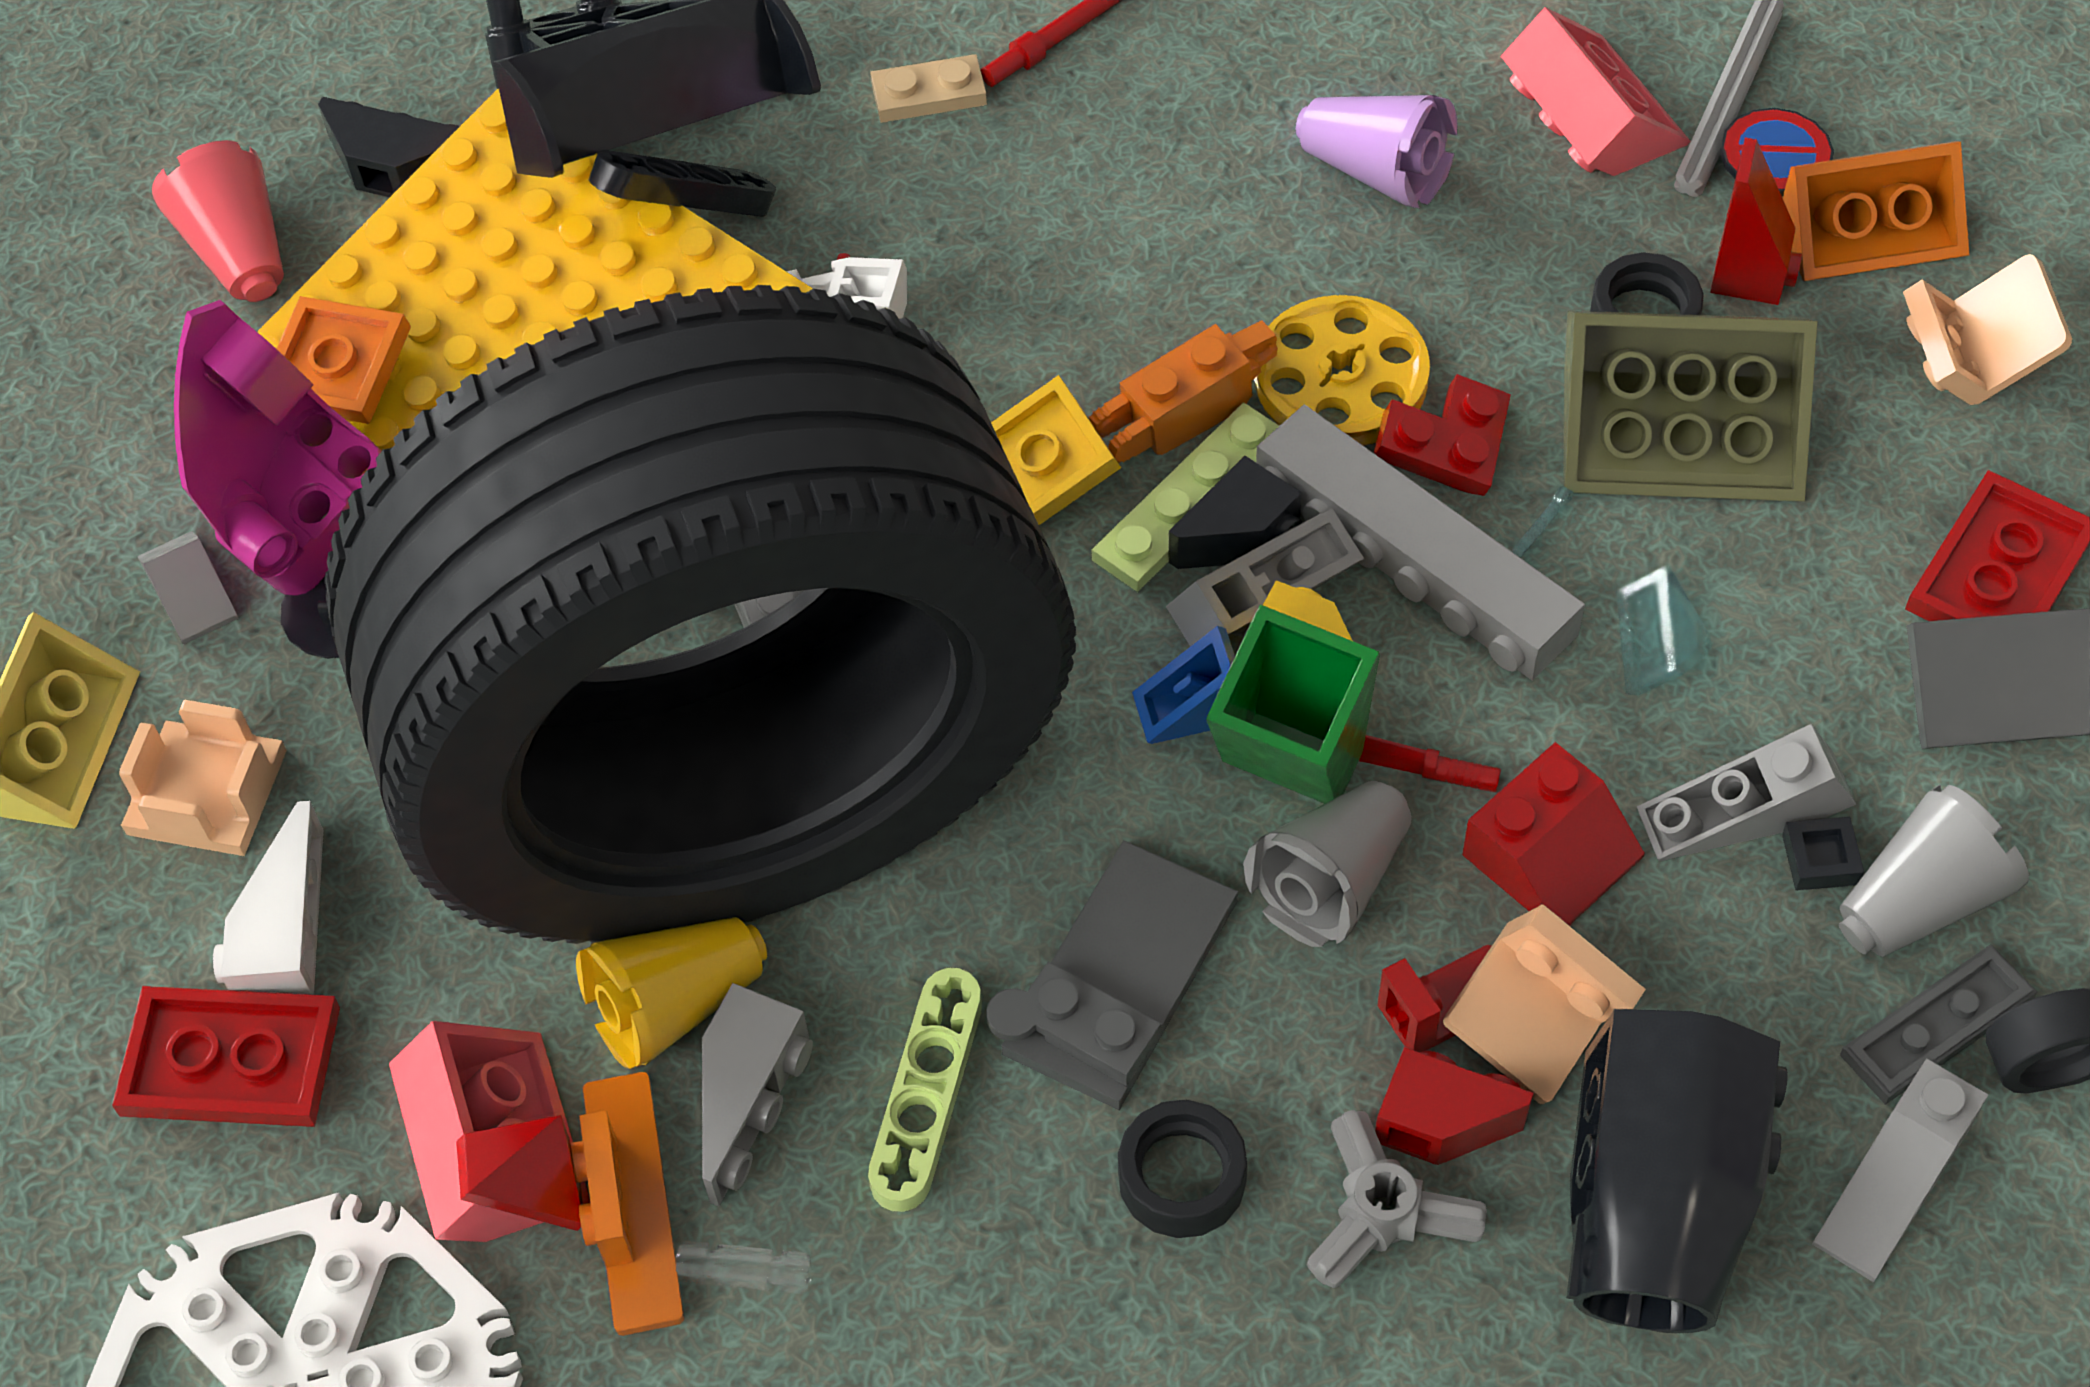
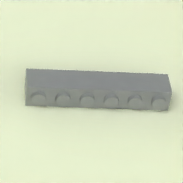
M1305 404L1257 446L1256 463L1302 492L1300 512L1305 521L1332 507L1364 557L1359 562L1362 566L1367 568L1377 567L1394 580L1397 589L1407 599L1413 602L1422 600L1440 613L1442 620L1452 632L1463 637L1470 635L1488 648L1493 660L1503 669L1511 672L1518 670L1533 681L1579 636L1585 607L1582 601Z

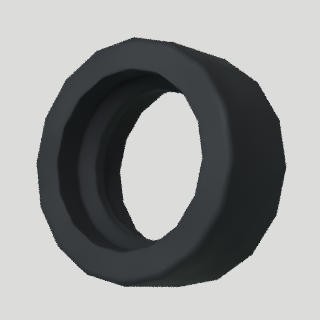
M1641 252L1621 256L1604 267L1595 280L1590 312H1618L1612 305V300L1624 292L1644 290L1656 292L1669 298L1679 308L1680 315H1701L1704 293L1697 276L1683 263L1666 255Z
M2090 989L2063 990L2034 998L2012 1008L1993 1022L1986 1031V1044L2001 1083L2005 1088L2013 1093L2029 1094L2076 1085L2090 1079Z
M1188 1099L1161 1102L1141 1112L1124 1132L1118 1151V1176L1121 1197L1132 1216L1155 1233L1174 1238L1203 1236L1224 1225L1241 1204L1247 1181V1157L1244 1140L1232 1120L1211 1105ZM1188 1135L1205 1140L1215 1148L1221 1158L1223 1173L1218 1187L1211 1194L1195 1201L1176 1202L1158 1196L1149 1189L1143 1179L1142 1172L1145 1154L1154 1143L1166 1137Z

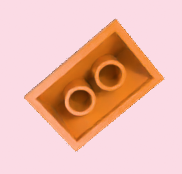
M1961 141L1791 166L1783 200L1796 228L1791 251L1802 253L1799 272L1803 281L1970 256Z

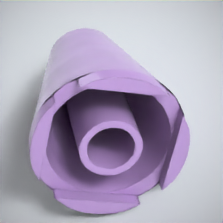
M1436 95L1318 97L1308 106H1305L1298 115L1296 135L1300 139L1301 147L1305 152L1405 206L1419 208L1418 200L1420 203L1428 205L1445 182L1451 168L1454 153L1446 152L1445 146L1447 134L1457 136V116L1454 105L1449 99Z

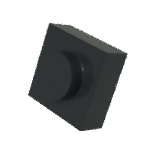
M1850 817L1786 822L1782 837L1795 891L1857 885L1865 872Z

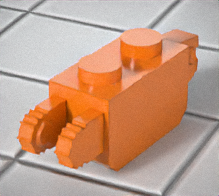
M1263 320L1233 335L1230 332L1225 334L1217 324H1214L1119 382L1121 394L1104 403L1101 408L1098 407L1096 411H1093V414L1089 416V420L1102 438L1107 435L1109 436L1110 433L1118 431L1129 423L1131 424L1124 431H1119L1109 441L1108 448L1118 463H1124L1126 460H1130L1131 457L1139 455L1150 447L1157 455H1164L1228 418L1243 402L1247 404L1252 397L1251 381L1261 373L1260 369L1264 364L1277 356L1276 334Z

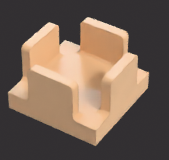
M184 700L179 710L184 723L166 720L160 735L154 724L141 722L119 771V775L131 795V803L121 824L126 835L245 856L287 751L283 741L252 734L243 713L239 709Z

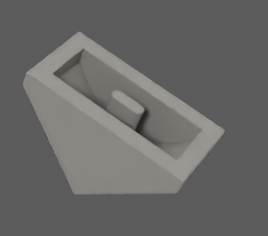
M193 531L137 556L183 645L239 619L200 539Z

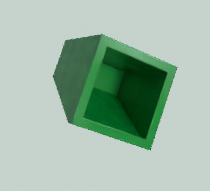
M1260 604L1206 717L1222 762L1324 804L1343 795L1363 752L1380 658L1379 651Z

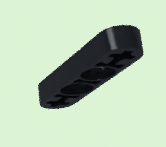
M609 150L598 152L589 176V182L594 187L617 198L672 206L682 205L688 208L757 217L767 215L776 192V187L770 181L745 170Z

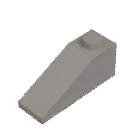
M1331 507L1195 581L1170 602L1166 608L1190 646L1216 626L1226 628L1229 640L1248 630L1259 605H1263L1276 580L1295 588L1306 587L1315 590L1362 561L1364 557Z
M1926 1058L1890 1114L1812 1245L1874 1282L1971 1129L1988 1094Z

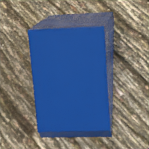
M1216 626L1132 692L1147 743L1154 744L1210 731L1206 717L1235 658L1226 628Z

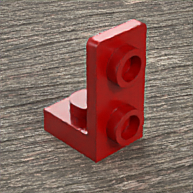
M1485 945L1419 978L1406 958L1382 969L1377 1006L1405 1048L1420 1053L1456 1036L1445 1027L1443 1019L1492 947L1491 945Z

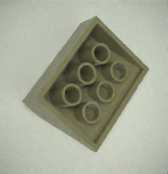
M1568 311L1564 366V493L1805 501L1818 321L1798 318Z

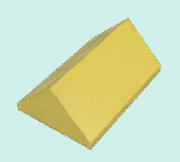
M35 612L28 615L0 679V817L74 829L78 825L140 671Z

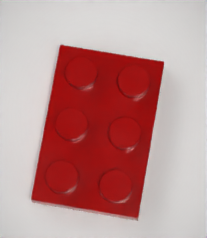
M1988 470L1910 594L1905 610L1927 621L2051 611L2090 545V517Z
M142 986L112 1106L120 1117L315 1127L340 1006L335 996Z

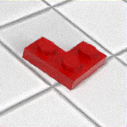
M1457 374L1448 387L1442 417L1392 399L1383 413L1374 454L1393 466L1466 493L1485 496L1492 485L1511 394Z

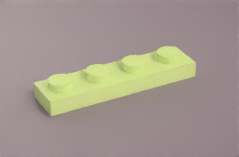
M1243 402L1091 549L1092 561L1138 592L1169 562V530L1244 456L1256 462L1257 446L1275 431L1279 425Z

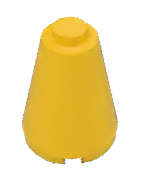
M733 917L594 942L590 947L578 952L576 956V971L585 1004L597 1001L600 1012L605 1022L595 1024L598 1033L614 1058L623 1067L631 1069L635 1066L638 1067L651 1062L718 1010L732 983L746 988L758 979L763 971L762 961L767 959V949L760 932L754 925L746 926L739 918Z

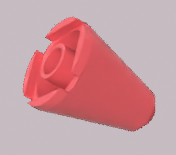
M229 140L214 141L185 151L176 157L180 164L178 168L168 176L164 169H162L153 182L152 195L159 210L234 298L249 302H259L269 298L276 292L277 286L282 282L284 272L264 169L257 152L251 147L249 152L244 151L238 142Z

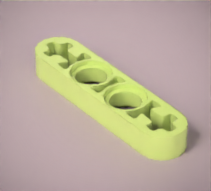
M945 968L936 971L927 979L922 989L870 1161L868 1178L873 1197L882 1207L891 1211L905 1212L916 1208L925 1200L930 1191L981 1015L982 998L979 984L969 972L960 968ZM951 989H959L962 991V998L966 1003L961 1002L954 1006L950 1020L951 1029L940 1026L943 1019L942 1001L940 998H947ZM942 1046L953 1054L954 1060L944 1071L929 1073L917 1065L916 1061L919 1054L928 1047ZM913 1105H925L930 1107L937 1117L934 1124L928 1130L917 1133L907 1131L899 1124L902 1112ZM902 1146L912 1150L909 1159L911 1178L916 1180V1182H904L900 1191L890 1190L889 1180L884 1174L891 1175L897 1172L902 1157L900 1148Z

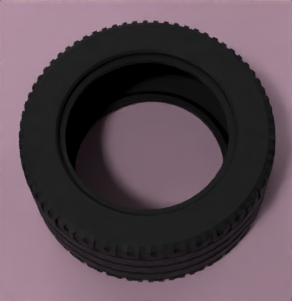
M757 285L752 290H743L742 286H728L722 292L714 293L711 288L698 289L690 296L682 297L679 292L668 294L664 300L653 303L650 302V299L637 301L633 308L622 311L615 307L604 311L603 317L588 321V318L585 317L574 321L575 327L559 332L557 329L543 334L544 340L533 345L526 342L514 349V355L506 359L498 357L486 364L488 370L480 375L470 374L460 381L461 387L455 392L446 391L436 399L437 406L433 409L421 411L414 418L415 425L412 428L402 429L393 438L395 445L392 448L383 449L377 456V467L365 472L361 478L362 488L352 492L348 499L349 509L341 513L338 520L340 529L334 532L331 540L333 550L328 552V571L325 576L326 600L335 648L341 661L383 800L387 820L409 869L413 875H416L419 883L424 888L429 889L430 894L436 900H443L447 908L452 911L459 910L461 916L469 920L477 919L480 925L488 928L498 927L500 932L507 934L519 932L520 937L524 938L542 937L543 941L556 942L566 940V943L572 944L590 941L592 944L594 942L733 917L739 918L742 922L753 921L766 915L790 909L801 903L809 902L826 893L836 891L853 881H857L867 876V874L892 863L896 858L906 855L920 843L928 841L937 835L940 829L951 825L959 819L958 816L970 810L979 803V798L990 793L997 786L996 782L1006 777L1014 769L1013 764L1023 759L1029 752L1028 746L1035 743L1041 736V728L1050 722L1053 717L1052 710L1060 704L1062 699L1061 691L1068 685V673L1072 670L1074 664L1072 655L1076 652L1074 640L1076 636L1075 617L1063 577L1010 462L1005 455L986 410L980 401L981 399L955 358L949 355L946 348L939 341H934L931 334L926 330L917 329L914 322L906 317L899 319L896 313L890 309L882 308L877 310L874 303L866 300L854 303L851 296L841 293L829 297L825 290L812 289L803 293L799 287L785 286L778 291L773 290L771 285ZM803 591L771 614L716 641L663 658L634 664L601 667L629 648L684 621L744 601L786 592Z

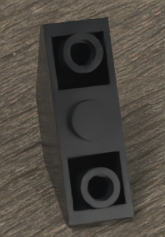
M322 96L318 103L328 137L355 189L386 197H391L460 127L454 124H442L412 117L406 113H394L371 108L353 101L345 102Z

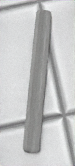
M1755 0L1676 173L1674 188L1677 192L1687 193L1692 197H1698L1703 194L1719 158L1724 131L1737 117L1781 19L1784 7L1782 0Z

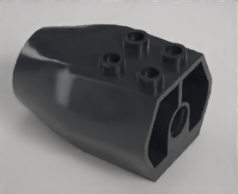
M1637 1009L1613 1010L1585 1052L1570 1173L1573 1247L1566 1298L1574 1300V1305L1581 1312L1610 1324L1662 1333H1694L1706 1331L1716 1325L1724 1294L1760 1206L1768 1174L1773 1175L1780 1159L1781 1134L1772 1132L1774 1107H1781L1788 1080L1787 1068L1778 1066L1780 1041L1722 1017L1699 1012Z

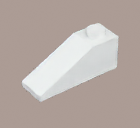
M310 801L296 803L225 918L223 944H217L214 948L213 968L217 982L224 983L230 991L314 995L323 828Z

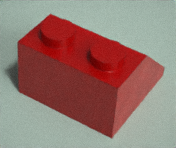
M1556 742L1468 819L1462 853L1467 860L1525 909L1531 911L1543 904L1569 926L1635 866L1645 854L1605 782Z

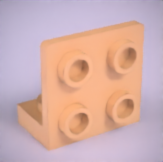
M1542 904L1506 924L1445 1015L1443 1023L1445 1027L1506 1077L1517 1082L1521 1089L1533 1092V1099L1539 1104H1545L1552 1101L1601 1023L1607 1021L1614 1009H1634L1646 989Z

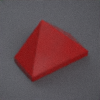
M561 1115L463 1134L456 1141L461 1200L575 1231L581 1228L579 1205L583 1204L581 1183L577 1182L572 1159L571 1142Z

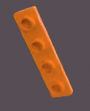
M638 1072L587 1082L583 1086L586 1114L579 1115L582 1141L572 1142L571 1152L577 1182L588 1181L591 1203L579 1205L581 1228L586 1246L597 1244L606 1266L614 1328L618 1335L624 1336L679 1325L684 1321V1311L649 1076L646 1072Z

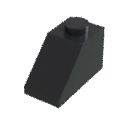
M1244 456L1169 530V564L1177 569L1224 566L1302 524L1300 519L1302 492L1247 456Z

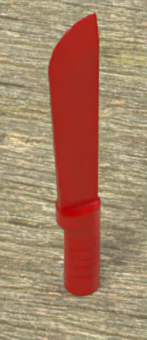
M1369 735L1365 736L1363 752L1359 759L1360 762L1420 774L1422 778L1463 785L1474 789L1478 788L1479 790L1494 793L1497 792L1501 769L1497 767L1440 756V750L1430 748L1424 750Z

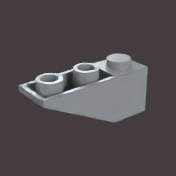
M1809 724L1637 806L1656 857L1658 861H1663L1783 833L1786 822L1826 819L1856 805V802L1832 749L1814 726Z
M732 983L702 1037V1179L710 1203L718 1207L729 1188L737 1191L745 1182L753 1160V1154L749 1152L759 1131L769 1133L776 1124L783 1105V1096L779 1094L789 1075L798 1077L802 1074L808 1064L813 1048V1041L809 1039L804 1011Z

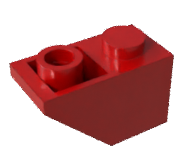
M1404 1047L1379 1110L1375 1132L1382 1146L1435 1165H1440L1523 1131L1534 1093L1521 1089L1517 1082L1504 1075L1495 1073L1482 1075L1457 1066L1452 1059L1435 1051H1422L1419 1053Z

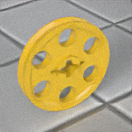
M1322 296L1290 307L1276 317L1268 326L1277 337V356L1261 367V373L1255 378V387L1264 410L1279 426L1304 404L1316 413L1326 408H1337L1344 411L1349 418L1345 422L1334 426L1362 446L1376 443L1385 410L1372 402V398L1375 395L1383 392L1398 395L1404 404L1421 409L1428 389L1430 371L1428 350L1415 326L1391 307L1358 296ZM1353 318L1364 323L1366 328L1356 334H1347L1337 329L1335 324L1340 320ZM1298 333L1308 336L1312 343L1303 349H1291L1285 346L1281 340L1289 334ZM1397 347L1406 350L1411 355V358L1404 363L1395 364L1384 360L1380 354L1388 348ZM1352 364V374L1342 370L1338 374L1331 376L1332 367L1341 370ZM1281 378H1291L1300 382L1303 388L1295 394L1286 395L1277 392L1271 385Z

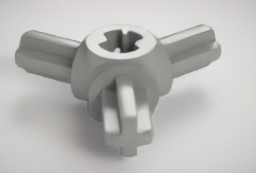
M1347 1111L1332 1121L1331 1131L1349 1172V1175L1343 1181V1187L1348 1198L1338 1209L1342 1221L1307 1261L1308 1269L1320 1283L1332 1288L1339 1287L1372 1249L1383 1252L1391 1244L1400 1240L1413 1242L1415 1232L1470 1242L1481 1240L1487 1216L1486 1205L1483 1202L1422 1191L1423 1180L1414 1179L1406 1169L1401 1167L1398 1160L1386 1158L1369 1115L1365 1111ZM1385 1197L1387 1198L1386 1205L1389 1206L1394 1201L1396 1202V1208L1394 1210H1382L1381 1201L1376 1206H1373L1372 1202L1374 1198Z

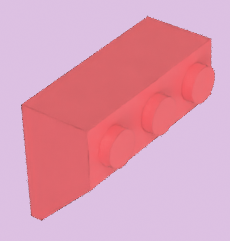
M1546 7L1542 9L1500 56L1514 73L1510 77L1514 87L1528 99H1535L1543 109L1539 113L1540 119L1554 133L1559 136L1564 135L1572 144L1568 149L1569 155L1579 166L1590 173L1598 169L1616 176L1687 146L1691 142L1601 34Z
M432 1021L389 1063L435 1240L487 1242L544 1223L461 1200L456 1141L463 1134L558 1115L562 1116L570 1142H573L541 1033ZM582 1182L583 1204L591 1203L586 1184Z

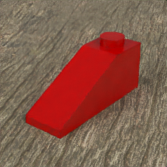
M1746 137L1744 139L1710 293L1779 305L1783 287H1795L1802 253L1791 252L1796 228L1757 139Z

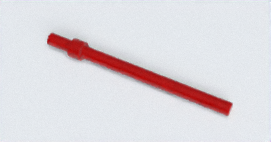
M1083 0L1037 32H1025L1010 42L1007 52L981 68L982 79L988 86L994 87L1022 67L1029 70L1046 58L1047 50L1122 0Z

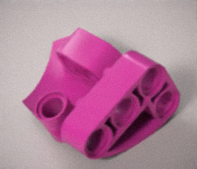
M218 300L186 312L179 342L175 372L174 427L181 485L213 527L217 541L278 592L284 595L304 594L315 588L328 571V552L333 550L331 540L334 532L340 529L338 520L341 513L349 509L348 499L352 492L362 488L361 478L365 474L363 472L366 469L369 470L377 467L376 458L382 451L311 389L314 384L282 353L236 315L224 302Z

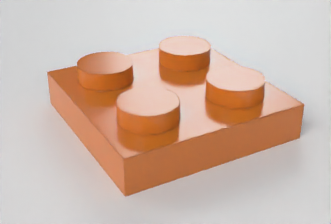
M300 296L277 346V350L314 384L311 389L345 420L370 424L411 329V325L402 313Z

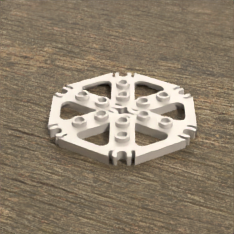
M335 1193L183 1236L182 1238L187 1245L198 1253V1258L192 1261L181 1247L171 1244L166 1251L175 1264H177L175 1273L172 1277L163 1281L154 1279L145 1269L138 1273L141 1285L152 1296L150 1301L137 1295L131 1285L128 1284L86 1387H119L138 1339L146 1330L156 1326L169 1328L225 1387H520L523 1377L520 1371H517L522 1367L517 1352L507 1353L503 1356H495L490 1353V1349L496 1340L514 1335L515 1332L510 1319L497 1318L507 1317L509 1314L506 1308L402 1206L400 1217L395 1226V1210L391 1202L386 1201L382 1202L379 1213L374 1220L368 1223H360L357 1221V1217L361 1211L362 1202L358 1195L350 1194L343 1201L341 1195ZM342 1204L340 1209L341 1219L336 1220L337 1211ZM304 1234L315 1240L316 1251L283 1338H281L224 1279L223 1267L226 1260L237 1251L293 1235ZM409 1257L415 1260L455 1300L454 1314L446 1324L357 1350L386 1268L392 1259ZM494 1375H500V1376L509 1375V1376H507V1377H497V1378H494Z

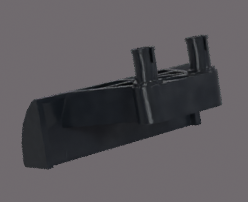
M486 0L491 25L487 27L485 37L496 88L500 92L517 174L553 178L564 173V164L598 154L601 150H611L786 93L811 95L821 90L813 53L799 22L784 0H663L622 4L621 0H579L576 2L575 7L529 20L523 19L520 0Z

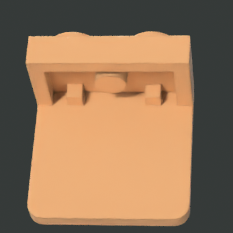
M2031 254L2021 257L1955 300H1952L1923 279L1903 291L1911 313L1906 318L1907 325L1916 340L1922 344L1927 360L1923 362V369L1927 378L1939 391L1948 390L1969 405L1980 404L2064 353L2072 343V336L2043 263Z

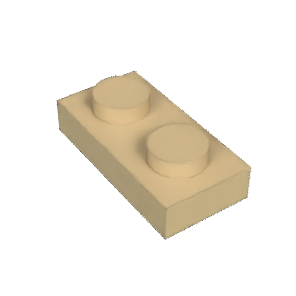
M976 54L870 72L880 123L987 105L986 91Z

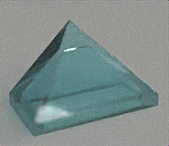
M1664 566L1616 590L1625 688L1628 695H1641L1685 674L1712 650L1711 637L1674 572L1668 567Z

